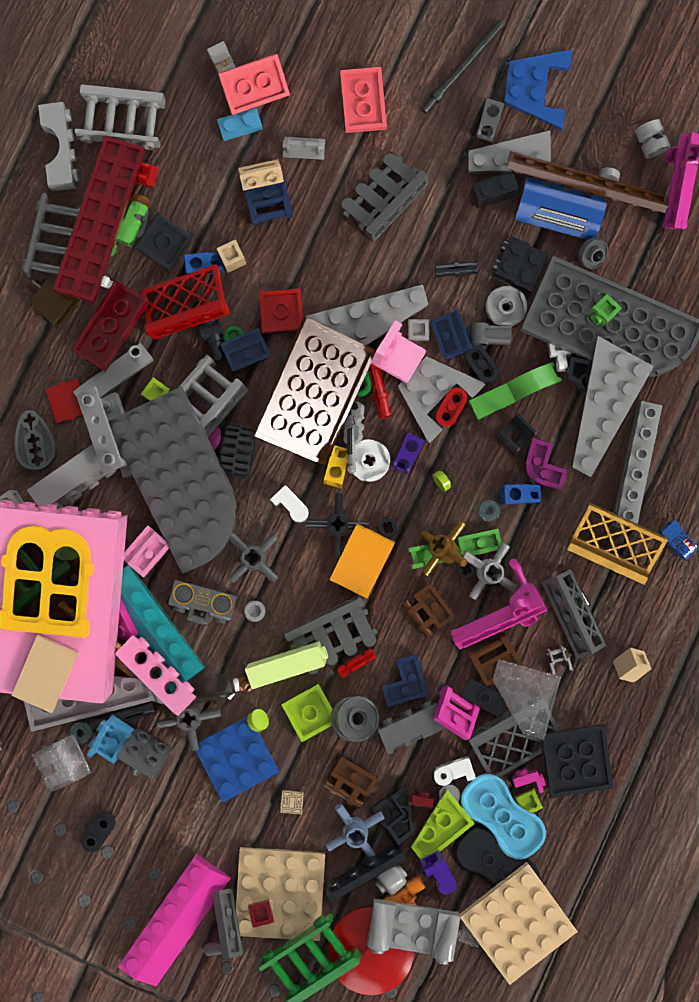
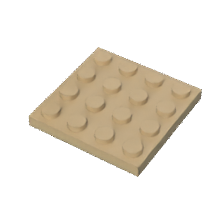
M240 847L236 900L240 936L292 939L312 926L313 922L322 915L325 852ZM269 899L274 923L253 928L248 904ZM320 933L312 937L313 941H320Z
M527 862L460 913L462 921L509 985L578 932Z

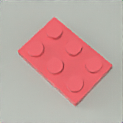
M273 54L218 73L231 115L290 95L278 54Z
M381 67L340 70L346 133L387 130Z

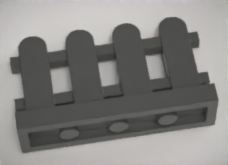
M386 154L383 159L386 168L383 171L378 168L370 171V179L373 182L369 186L364 183L356 186V193L359 197L355 201L351 198H345L342 201V208L345 211L343 215L346 218L351 216L359 222V228L362 231L366 228L367 237L372 242L378 239L429 184L428 174L423 170L418 173V169L415 167L410 169L402 162L403 157L399 154L397 156ZM391 172L402 179L398 184L388 177ZM377 186L388 194L384 199L374 192ZM363 201L374 209L370 214L360 206Z
M357 595L284 630V635L288 642L293 641V644H290L292 650L309 645L308 643L316 640V642L320 641L321 646H325L328 653L327 664L334 665L338 661L337 652L344 650L347 655L353 656L357 652L356 643L363 640L366 646L371 647L376 643L374 635L378 632L376 628L371 629L365 617L369 613L366 608L362 610L361 607L365 604L361 596ZM350 613L351 616L342 618L343 615ZM354 621L360 634L352 638L346 624ZM331 622L332 625L326 628L323 627L324 624ZM334 630L341 643L335 647L332 646L327 635ZM310 631L312 632L311 635L307 637L304 636V634ZM318 668V669H315V670L308 671V673H309V674H316V673L318 672L319 668Z

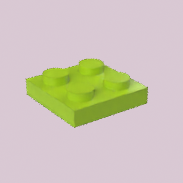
M319 684L281 704L301 742L332 726L331 713L333 709Z

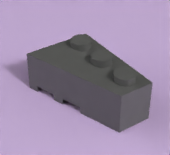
M431 701L420 704V709L412 712L411 709L399 713L400 717L392 720V717L380 721L381 725L378 726V731L388 755L394 753L393 750L399 747H407L412 744L411 742L421 738L424 739L445 729L444 726L433 720L437 708L436 702L432 704Z

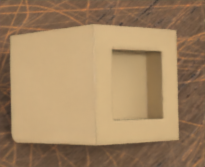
M236 239L217 248L228 273L246 265L245 258Z
M629 648L613 661L619 679L630 682L637 681L651 670L645 652L634 648Z

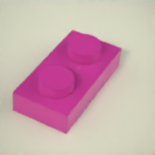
M120 598L117 636L120 641H124L132 635H138V632Z

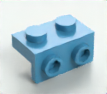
M114 715L107 721L103 720L97 728L98 735H95L88 745L91 749L87 755L92 757L95 753H98L114 764L118 760L116 758L118 752L131 736L134 728Z

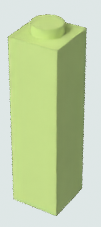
M320 641L249 663L245 671L251 688L255 689L324 667L326 659H328V653L325 646L322 647Z

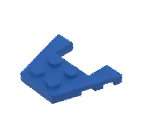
M572 50L509 61L504 96L505 105L526 115L530 114L538 118L539 121L547 122L555 126L556 129L562 130L565 110L544 107L548 69L569 71Z

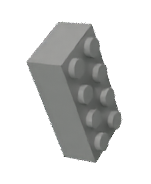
M92 444L27 491L38 506L54 504L57 505V509L65 508V503L68 501L74 502L82 496L81 492L87 488L89 490L93 489L99 484L98 480L104 476L106 478L110 477L117 470L103 474Z

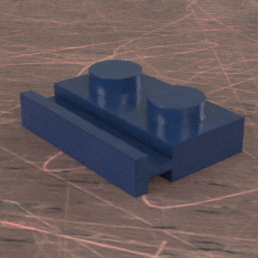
M458 309L430 321L444 360L473 349Z
M259 328L220 344L231 372L270 357Z

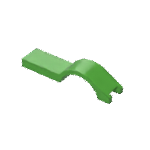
M551 362L531 370L502 386L469 400L476 419L484 418L536 391L561 382V377H557L553 369L554 363Z
M498 529L455 539L461 556L465 551H468L473 556L497 551L502 545ZM429 544L408 548V553L411 552L414 564L411 565L412 569L425 567L433 556L429 549Z

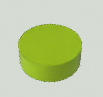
M437 471L432 475L435 483L443 492L451 488L449 479L442 471Z
M256 709L248 714L247 723L253 731L260 732L267 728L269 719L263 710Z

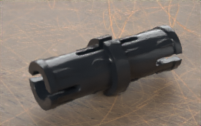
M453 261L450 264H435L436 278L445 276L457 278L459 275L478 274L477 261L462 263Z

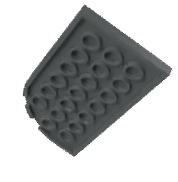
M553 256L520 331L590 361L593 359L596 339L599 336L653 365L654 367L647 377L649 378L673 370L691 354L699 340V319ZM608 294L622 309L602 327L591 320L588 312Z
M181 386L108 422L115 442L183 574L212 560L227 544L236 523V500L232 486L223 468H221L208 437Z

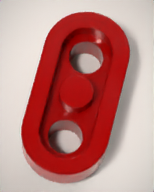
M452 388L447 393L436 413V421L440 426L450 427L457 420L467 402V394L463 389ZM458 396L460 398V401L458 403H455L452 400V397ZM448 414L450 416V419L445 421L443 420L442 415Z

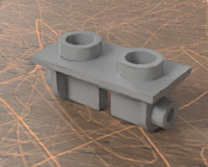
M284 137L283 157L324 160L325 139Z

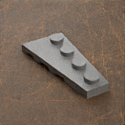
M550 131L468 151V173L511 172L510 169H507V159L510 151L551 162Z

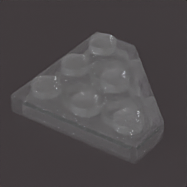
M498 659L493 682L517 722L522 734L544 740L561 677Z

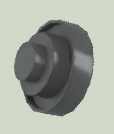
M595 237L585 241L579 250L578 258L580 263L589 269L601 266L608 255L607 244Z

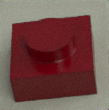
M417 791V794H411L410 802L411 805L433 808L434 798L429 796V792Z
M269 899L248 904L253 928L274 923Z

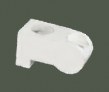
M286 485L270 499L276 507L281 503L290 512V516L295 522L302 523L308 518L309 512L307 507Z
M468 756L439 765L434 770V779L436 783L442 786L448 785L452 780L466 776L468 781L476 779Z

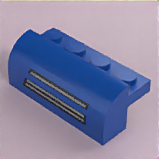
M526 177L515 220L588 240L596 238L606 209V198L562 187L559 184L544 182L540 179Z

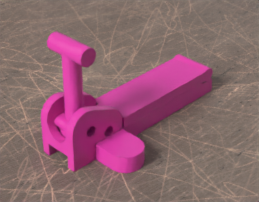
M690 132V134L680 133L678 146L670 147L665 154L666 163L674 164L663 228H687L695 177L699 165V134Z
M511 559L509 561V565L520 586L511 596L510 605L458 629H453L451 635L455 645L460 650L519 623L522 626H530L538 621L537 615L547 611L540 593L534 585L527 583L522 567L517 560Z

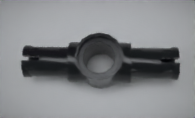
M214 319L199 324L198 327L203 342L209 345L214 362L225 360L223 350L220 347L223 340V332L219 320Z

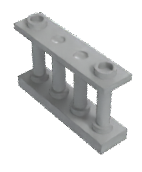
M81 84L80 94L83 100L87 102L84 129H75V134L81 142H103L104 137L108 136L145 147L147 150L160 148L158 137L153 136L156 111L159 108L165 109L166 100L163 93ZM98 102H106L108 104L104 132L92 130L95 104ZM118 104H126L128 106L125 134L113 133L115 108ZM139 106L148 108L145 136L133 135L136 108Z
M208 355L197 363L196 368L179 386L183 387L187 397L195 391L212 405L204 415L192 406L207 437L210 436L248 392L246 386L237 378L234 382H229L213 368L217 364ZM207 375L226 389L220 398H216L200 385Z
M94 386L77 394L76 396L103 474L120 468L123 478L131 477L132 474L115 442L108 422L125 413L118 393L114 392L100 399L97 388Z

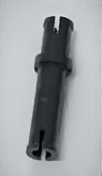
M153 701L120 711H110L106 715L91 718L90 723L93 732H96L100 723L103 720L107 721L112 715L123 722H128L156 714Z

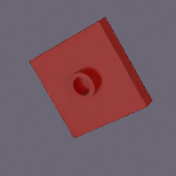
M301 289L259 292L262 334L296 332L303 319Z

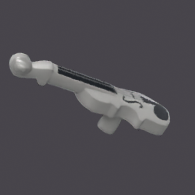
M356 401L353 402L344 422L343 440L347 444V462L349 464L347 471L351 474L356 472V444L363 438L364 424L361 421L365 418L364 405Z

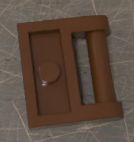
M504 632L498 635L499 638L481 648L467 652L485 686L494 683L523 666ZM502 645L505 646L506 650L482 664L480 663L478 658Z

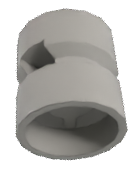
M659 119L647 122L635 130L639 143H643L641 148L646 159L658 156L671 147L667 136L662 135L664 129Z

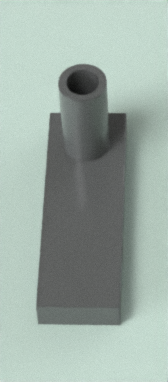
M233 888L212 892L220 941L207 943L204 947V952L207 956L222 954L223 959L243 955Z

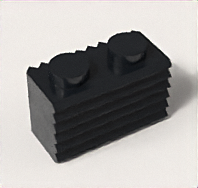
M512 171L474 183L471 193L476 208L487 207L488 204L491 205L492 203H499V201L503 202L507 198H514L518 185Z

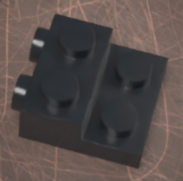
M511 236L509 241L505 239L500 251L504 253L501 259L497 258L492 270L496 272L493 277L531 293L548 254L531 247L528 242Z

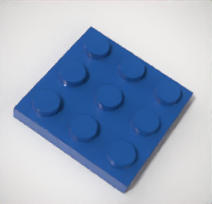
M248 716L198 742L199 750H195L222 802L279 773V769L260 733L253 731L247 723Z

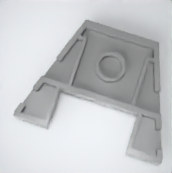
M426 356L419 363L409 382L405 383L402 381L398 385V389L416 419L426 441L430 444L443 429L427 414L455 385L463 389L473 399L485 384Z

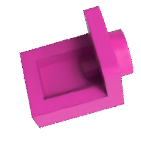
M521 769L516 771L514 776H511L515 787L534 782L539 793L544 792L542 787L546 786L542 773L538 774V771L535 769L530 771Z

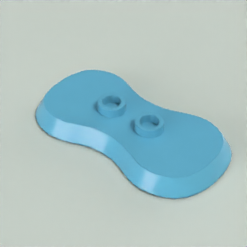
M482 774L473 779L463 790L461 795L463 809L473 820L482 823L491 830L504 854L513 859L522 860L533 855L542 846L546 838V829L543 822L535 814L524 810L513 800L507 785L502 779L492 774Z

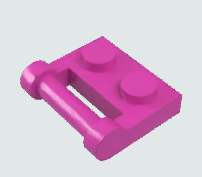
M445 685L440 690L439 695L441 697L433 720L462 739H470L480 708L476 704H471L455 694L452 688ZM451 700L452 702L466 710V713L457 708L456 706H454L453 704H451L449 701Z

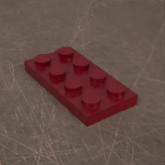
M114 280L74 343L71 351L106 372L150 301Z

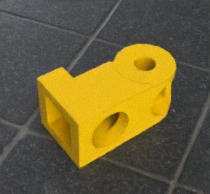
M334 445L324 477V484L342 489L348 463L347 448Z

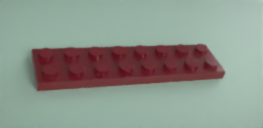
M108 136L104 137L53 287L54 292L95 304L146 152L145 147Z

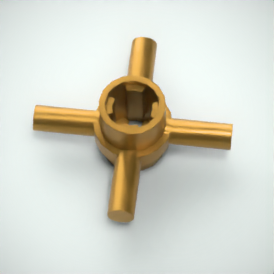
M459 520L448 536L442 534L433 536L427 531L421 533L420 537L429 543V549L433 555L421 572L429 576L439 561L447 564L456 562L462 567L467 564V559L460 555V549L455 543V539L466 526L463 522Z

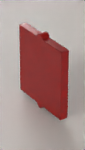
M78 378L65 383L60 382L59 385L45 389L56 424L70 419L74 421L76 417L83 415L78 399L73 393L74 390L81 386Z

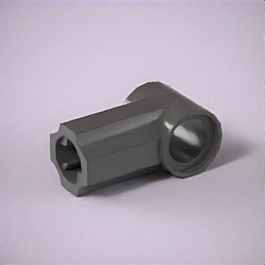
M487 323L470 324V341L472 345L484 347L488 346V344H511V326H489Z

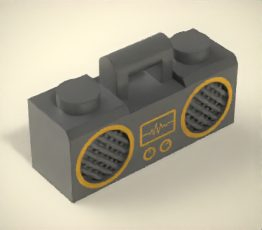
M175 580L168 605L173 606L172 610L185 613L186 609L189 610L187 621L208 626L210 616H214L213 621L226 624V620L232 621L238 596ZM195 609L205 611L206 616L194 614Z

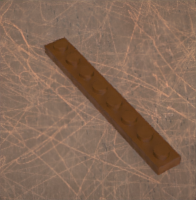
M512 151L508 155L507 169L515 173H525L536 179H546L554 184L570 186L575 190L581 189L593 195H603L614 201L620 200L632 206H642L653 212L665 213L668 208V197L661 193Z

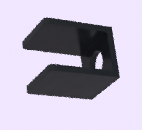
M517 413L494 437L514 456L538 432ZM510 431H517L520 438L517 442H513L508 437Z

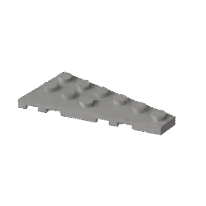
M423 285L305 317L368 346L387 333L395 320L402 323L426 308L428 301Z
M599 336L596 339L578 440L572 463L573 468L590 477L593 475L654 367Z
M114 676L113 693L104 703L59 699L53 713H49L25 701L24 704L30 729L33 732L156 700V697L139 678Z

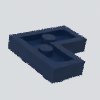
M417 654L397 659L396 662L402 680L382 686L387 707L428 696Z

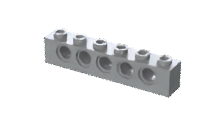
M644 401L636 405L614 508V514L638 524L662 410V405ZM612 521V522H611V526H615V527L621 528V525H620L619 522H617V521Z

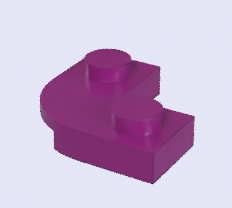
M532 438L525 461L528 476L537 484L561 491L567 470L547 464L553 444Z

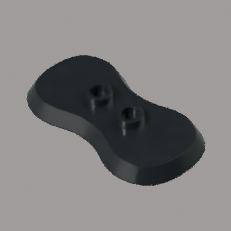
M483 824L471 826L456 839L453 845L452 855L456 864L462 870L483 878L491 888H494L526 862L540 879L539 870L532 861L527 858L516 860L504 854L494 834Z

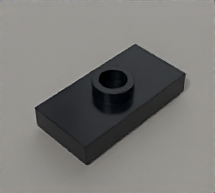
M469 678L460 697L497 717L508 699L472 678Z

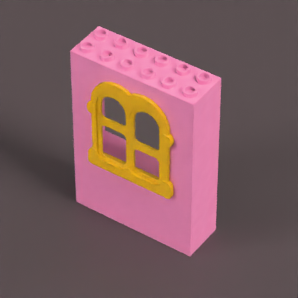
M1 500L0 693H13L36 636L41 635L79 652L59 699L104 703L112 695L127 516L121 515V511L100 513V509L93 508L78 511V507L65 506V508L57 509V505L44 504V506L36 507L33 502L14 504L13 500ZM31 542L41 547L44 555L42 571L19 570L16 567L17 553L21 545ZM63 546L74 548L80 556L77 586L52 583L54 553ZM16 579L41 582L40 612L38 617L16 616L13 614ZM51 594L73 595L77 598L74 621L54 620L49 617Z

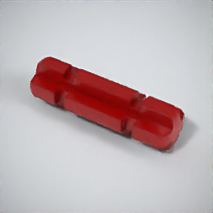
M369 648L364 651V654H359L347 661V664L337 667V672L343 678L350 671L353 672L365 665L367 661L370 662L375 659L376 655Z

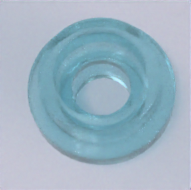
M487 500L479 507V515L485 521H493L500 514V508L494 501ZM487 507L492 508L493 513L491 515L486 514L485 509Z
M78 722L70 729L71 739L78 744L87 742L92 734L90 726L85 722ZM78 729L83 730L84 735L82 737L77 735Z

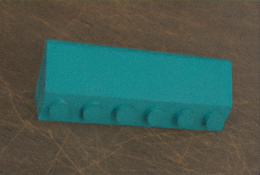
M128 565L123 568L121 600L138 632V635L135 637L138 639L143 637L150 644L148 649L152 653L157 651L165 659L163 664L167 668L172 666L180 674L177 678L182 683L185 680H190L206 668L135 570ZM156 669L155 671L160 677L162 671L161 669ZM175 683L168 686L171 693L177 688Z

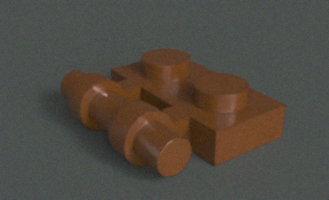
M431 583L413 595L418 601L417 604L413 606L409 600L402 604L406 610V615L408 617L411 616L417 625L418 631L422 632L426 638L433 634L429 628L430 625L434 623L439 630L455 618L453 612ZM421 608H423L429 616V618L426 621H424L420 614L417 612Z
M341 755L331 772V775L337 778V781L334 784L327 780L323 787L329 790L331 795H337L344 799L349 806L354 805L360 809L364 801L357 798L359 793L368 797L378 777ZM343 783L354 789L351 794L341 788Z

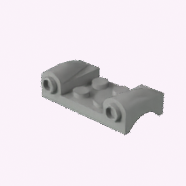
M373 899L372 915L366 941L367 947L371 948V952L376 954H383L389 948L431 954L436 963L447 965L449 961L454 960L460 914L454 911Z

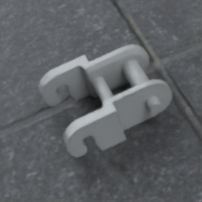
M560 645L559 649L553 651L547 649L548 653L546 655L549 656L551 661L548 664L552 671V676L556 675L553 665L562 660H566L569 671L573 670L570 658L565 655L566 648ZM562 653L561 658L553 659L552 655Z

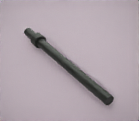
M500 19L444 83L430 94L428 101L421 107V111L424 114H427L436 103H440L447 90L506 25L504 20Z

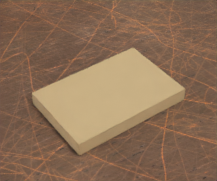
M37 635L11 696L49 713H53L79 652L44 636Z

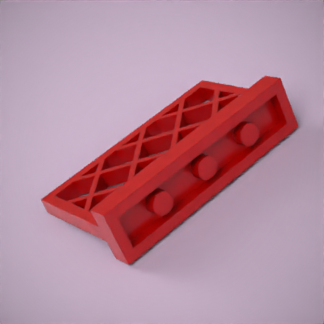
M216 264L141 290L142 296L148 300V295L155 292L159 294L154 304L149 303L145 309L147 325H144L145 333L154 340L230 314L229 307L225 303L219 268ZM214 273V278L210 285L203 281L207 274ZM195 280L197 282L191 291L184 288L188 281ZM201 284L208 287L202 297L196 295ZM176 286L178 289L173 297L167 296L166 293L169 288ZM212 290L216 291L218 300L209 302L207 298ZM185 291L189 295L182 304L177 299L181 292ZM165 297L170 302L165 310H162L158 306ZM193 297L200 300L195 308H189L188 305ZM175 303L180 305L181 308L177 314L171 315L169 313ZM157 309L162 312L159 320L153 322L152 316Z

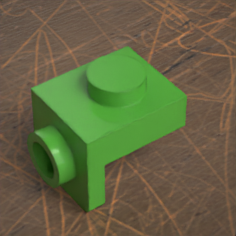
M606 294L591 308L588 314L595 324L604 327L622 308Z

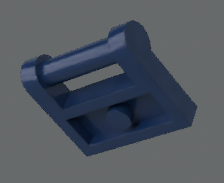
M285 179L281 183L245 190L253 226L259 225V222L285 216L287 218L293 217ZM284 203L285 208L256 214V209Z

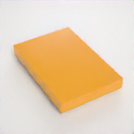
M356 524L329 580L368 598L395 542Z

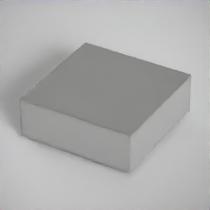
M408 319L409 341H429V319Z

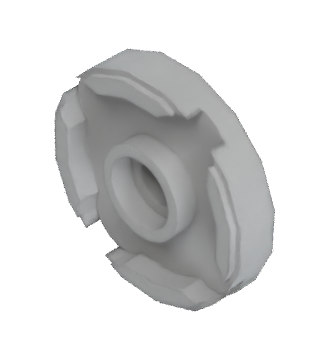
M501 286L494 289L488 296L485 304L489 320L497 326L513 327L522 321L527 311V301L524 294L512 286ZM505 304L508 305L509 310H503L502 306Z

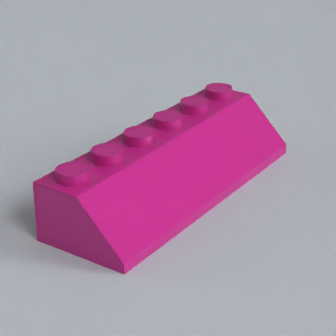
M196 853L122 959L118 968L135 980L157 986L214 904L212 892L223 890L231 877Z

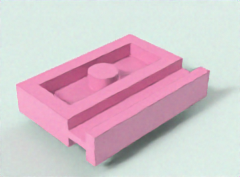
M147 526L124 552V561L142 577H145L168 551L169 546L163 537L150 526Z

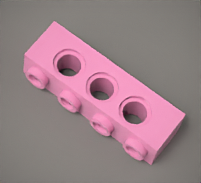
M132 635L115 655L174 714L179 715L196 698L192 693L195 689L186 680L182 683L177 678L180 674L172 666L167 668L163 664L165 659L157 651L152 653L148 649L150 644L143 637L138 639ZM146 654L147 659L145 663L139 664V656ZM156 669H161V676L158 679H154L153 672ZM175 683L177 686L176 691L168 694V686Z

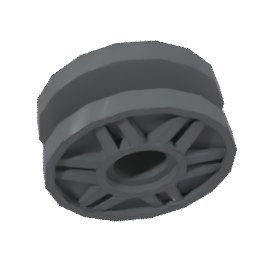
M351 696L343 698L335 704L332 710V729L338 737L345 741L361 742L368 740L378 728V710L373 702L365 697ZM354 714H356L358 718L356 724H354L352 721V716Z

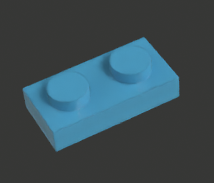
M257 108L217 119L223 141L263 130Z

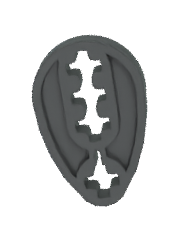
M27 410L22 413L17 424L15 454L19 463L25 468L41 471L54 463L57 456V446L52 431L45 420L35 411ZM29 415H31L33 418H36V420L32 422V427L29 423L26 422V420L29 419ZM33 435L39 438L36 446L41 448V451L38 452V456L43 458L40 466L33 463V460H36V455L31 453V450L34 449V444L29 442V440L33 439Z

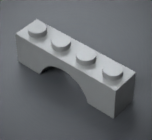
M63 102L38 105L41 127L46 133L56 136L60 143L56 158L45 165L48 187L52 192L77 189L76 182L79 181L77 169H74L73 163L77 159L75 149H72L71 142L74 141L73 130L69 129V122L72 121L70 109H67Z

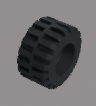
M229 423L226 427L219 461L226 476L247 479L249 477L256 448L257 437L253 435L255 427Z

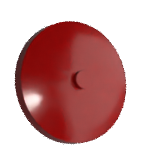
M361 906L347 912L338 920L332 930L346 950L352 951L357 947L362 954L359 964L337 979L348 989L363 995H378L394 989L407 976L414 957L413 951L389 948L383 954L371 952V948L367 947L366 941L370 927L372 906ZM329 942L328 958L329 962L332 961L334 963L339 959V955Z

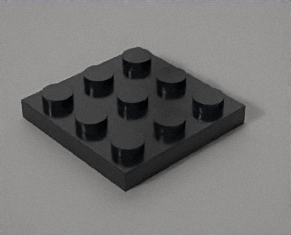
M604 724L541 733L550 798L614 788Z

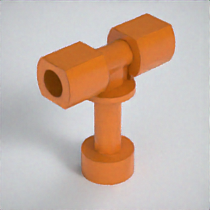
M418 874L407 881L404 888L397 891L394 895H385L382 897V900L417 905L414 901L417 898L415 894L426 887Z

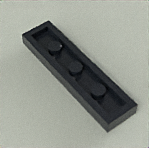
M390 845L379 854L368 857L365 862L358 866L349 868L344 874L330 879L324 884L325 892L330 902L335 901L406 860L400 845Z

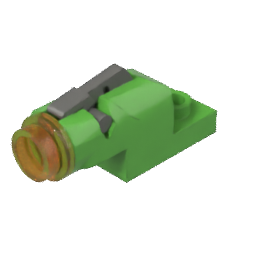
M135 194L130 199L111 256H114L116 253V242L132 247L145 232L150 213V200L148 198Z

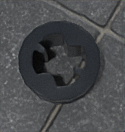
M390 518L383 519L378 526L379 534L385 538L394 536L397 531L396 522ZM389 522L392 524L391 529L393 532L389 533L388 531V534L383 532L384 527L382 525L384 523L387 525Z
M457 563L456 572L463 578H469L473 576L476 568L470 564L471 572H466V575L462 574L463 570Z

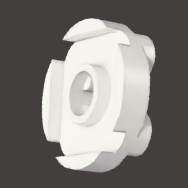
M370 439L356 444V472L352 474L361 481L373 482L381 479L388 471L390 464V455L387 448L383 444ZM369 455L370 458H375L373 466L363 463L366 460L365 456Z

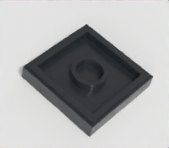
M158 212L134 247L158 265L170 271L192 239V236Z

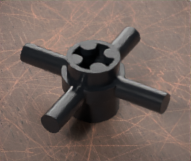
M335 493L334 513L330 514L326 520L306 519L307 528H326L327 532L333 536L332 556H341V537L346 535L349 529H354L356 524L367 529L370 526V522L350 521L348 516L343 513V493ZM336 519L344 522V526L340 527L339 531L335 530V527L332 526V522Z

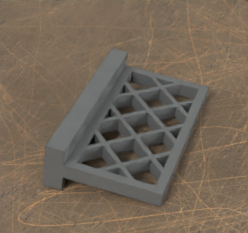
M539 693L472 731L468 741L487 774H492L489 769L492 760L502 762L500 770L492 774L501 777L543 753L541 736L540 738L530 736L533 725L543 727L542 733H546L547 728L560 731L544 698ZM542 710L547 715L544 724L534 721L536 713ZM519 723H529L526 734L515 732ZM503 732L510 734L508 745L497 742L499 735ZM514 735L525 738L522 749L511 746ZM528 739L539 741L536 750H525ZM484 743L492 744L489 755L481 754L478 747ZM496 746L506 748L503 759L493 757ZM510 749L520 752L519 759L515 762L507 760Z

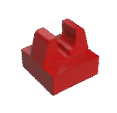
M142 162L135 184L154 189L159 172L158 166Z

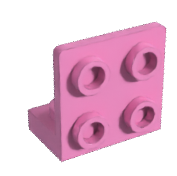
M395 320L378 347L371 363L408 383L425 355L426 350L402 337V333L399 332L402 324Z

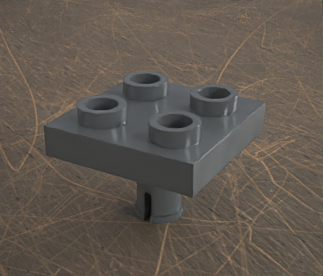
M136 728L120 749L116 758L128 764L132 774L141 775L143 773L149 778L154 779L173 749L141 729Z

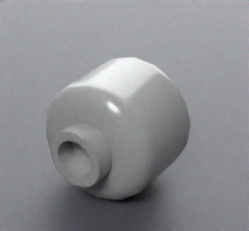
M397 864L376 876L378 881L375 885L383 894L387 892L390 895H394L406 884L405 877H407V874Z

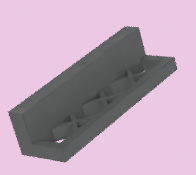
M569 569L541 582L576 659L591 655L605 647L606 644L572 570ZM565 576L569 582V587L566 585L563 577ZM574 597L578 601V606L574 603ZM583 617H585L587 621V626L584 624L582 620ZM592 636H594L597 642L596 646L592 642Z

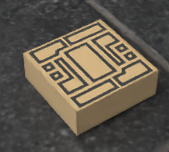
M282 790L280 812L302 814L304 792Z

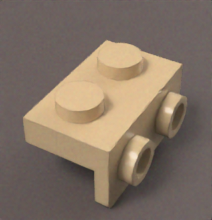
M279 159L238 168L243 191L284 182Z

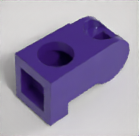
M407 432L392 468L408 475L425 440Z
M439 850L420 860L428 877L431 875L435 876V882L442 894H450L455 891L456 881Z

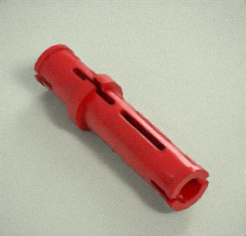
M371 363L368 368V374L374 395L372 399L376 403L379 419H385L392 416L387 399L389 395L385 391L380 368Z

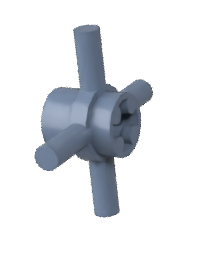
M338 804L335 810L344 822L342 834L326 843L327 849L332 851L347 842L350 847H361L367 857L375 856L374 851L367 842L368 828L385 819L382 812L380 811L363 821L358 817H350L344 806Z

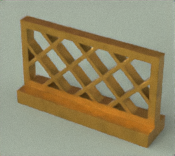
M589 503L576 530L568 540L567 550L645 585L648 575L665 547L668 538L595 504ZM591 510L599 513L602 520L591 523L588 517ZM617 521L622 529L610 532L607 523ZM604 524L607 533L596 536L593 527ZM589 528L593 537L583 539L578 535L581 530ZM637 530L641 537L629 540L627 531ZM624 533L627 542L615 545L612 536ZM609 537L612 546L601 547L598 540ZM653 538L661 541L658 547L652 549L648 548L646 540ZM643 542L646 551L634 553L632 545ZM628 546L631 555L623 557L618 554L617 549ZM648 555L650 562L645 567L638 564L636 558Z

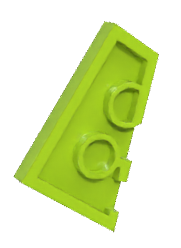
M448 789L444 792L411 845V848L420 859L437 850L442 851L474 825L472 818Z

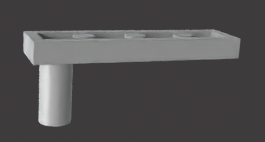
M140 342L138 345L130 347L127 353L110 364L106 372L102 370L74 390L73 393L77 395L95 386L101 399L154 360Z

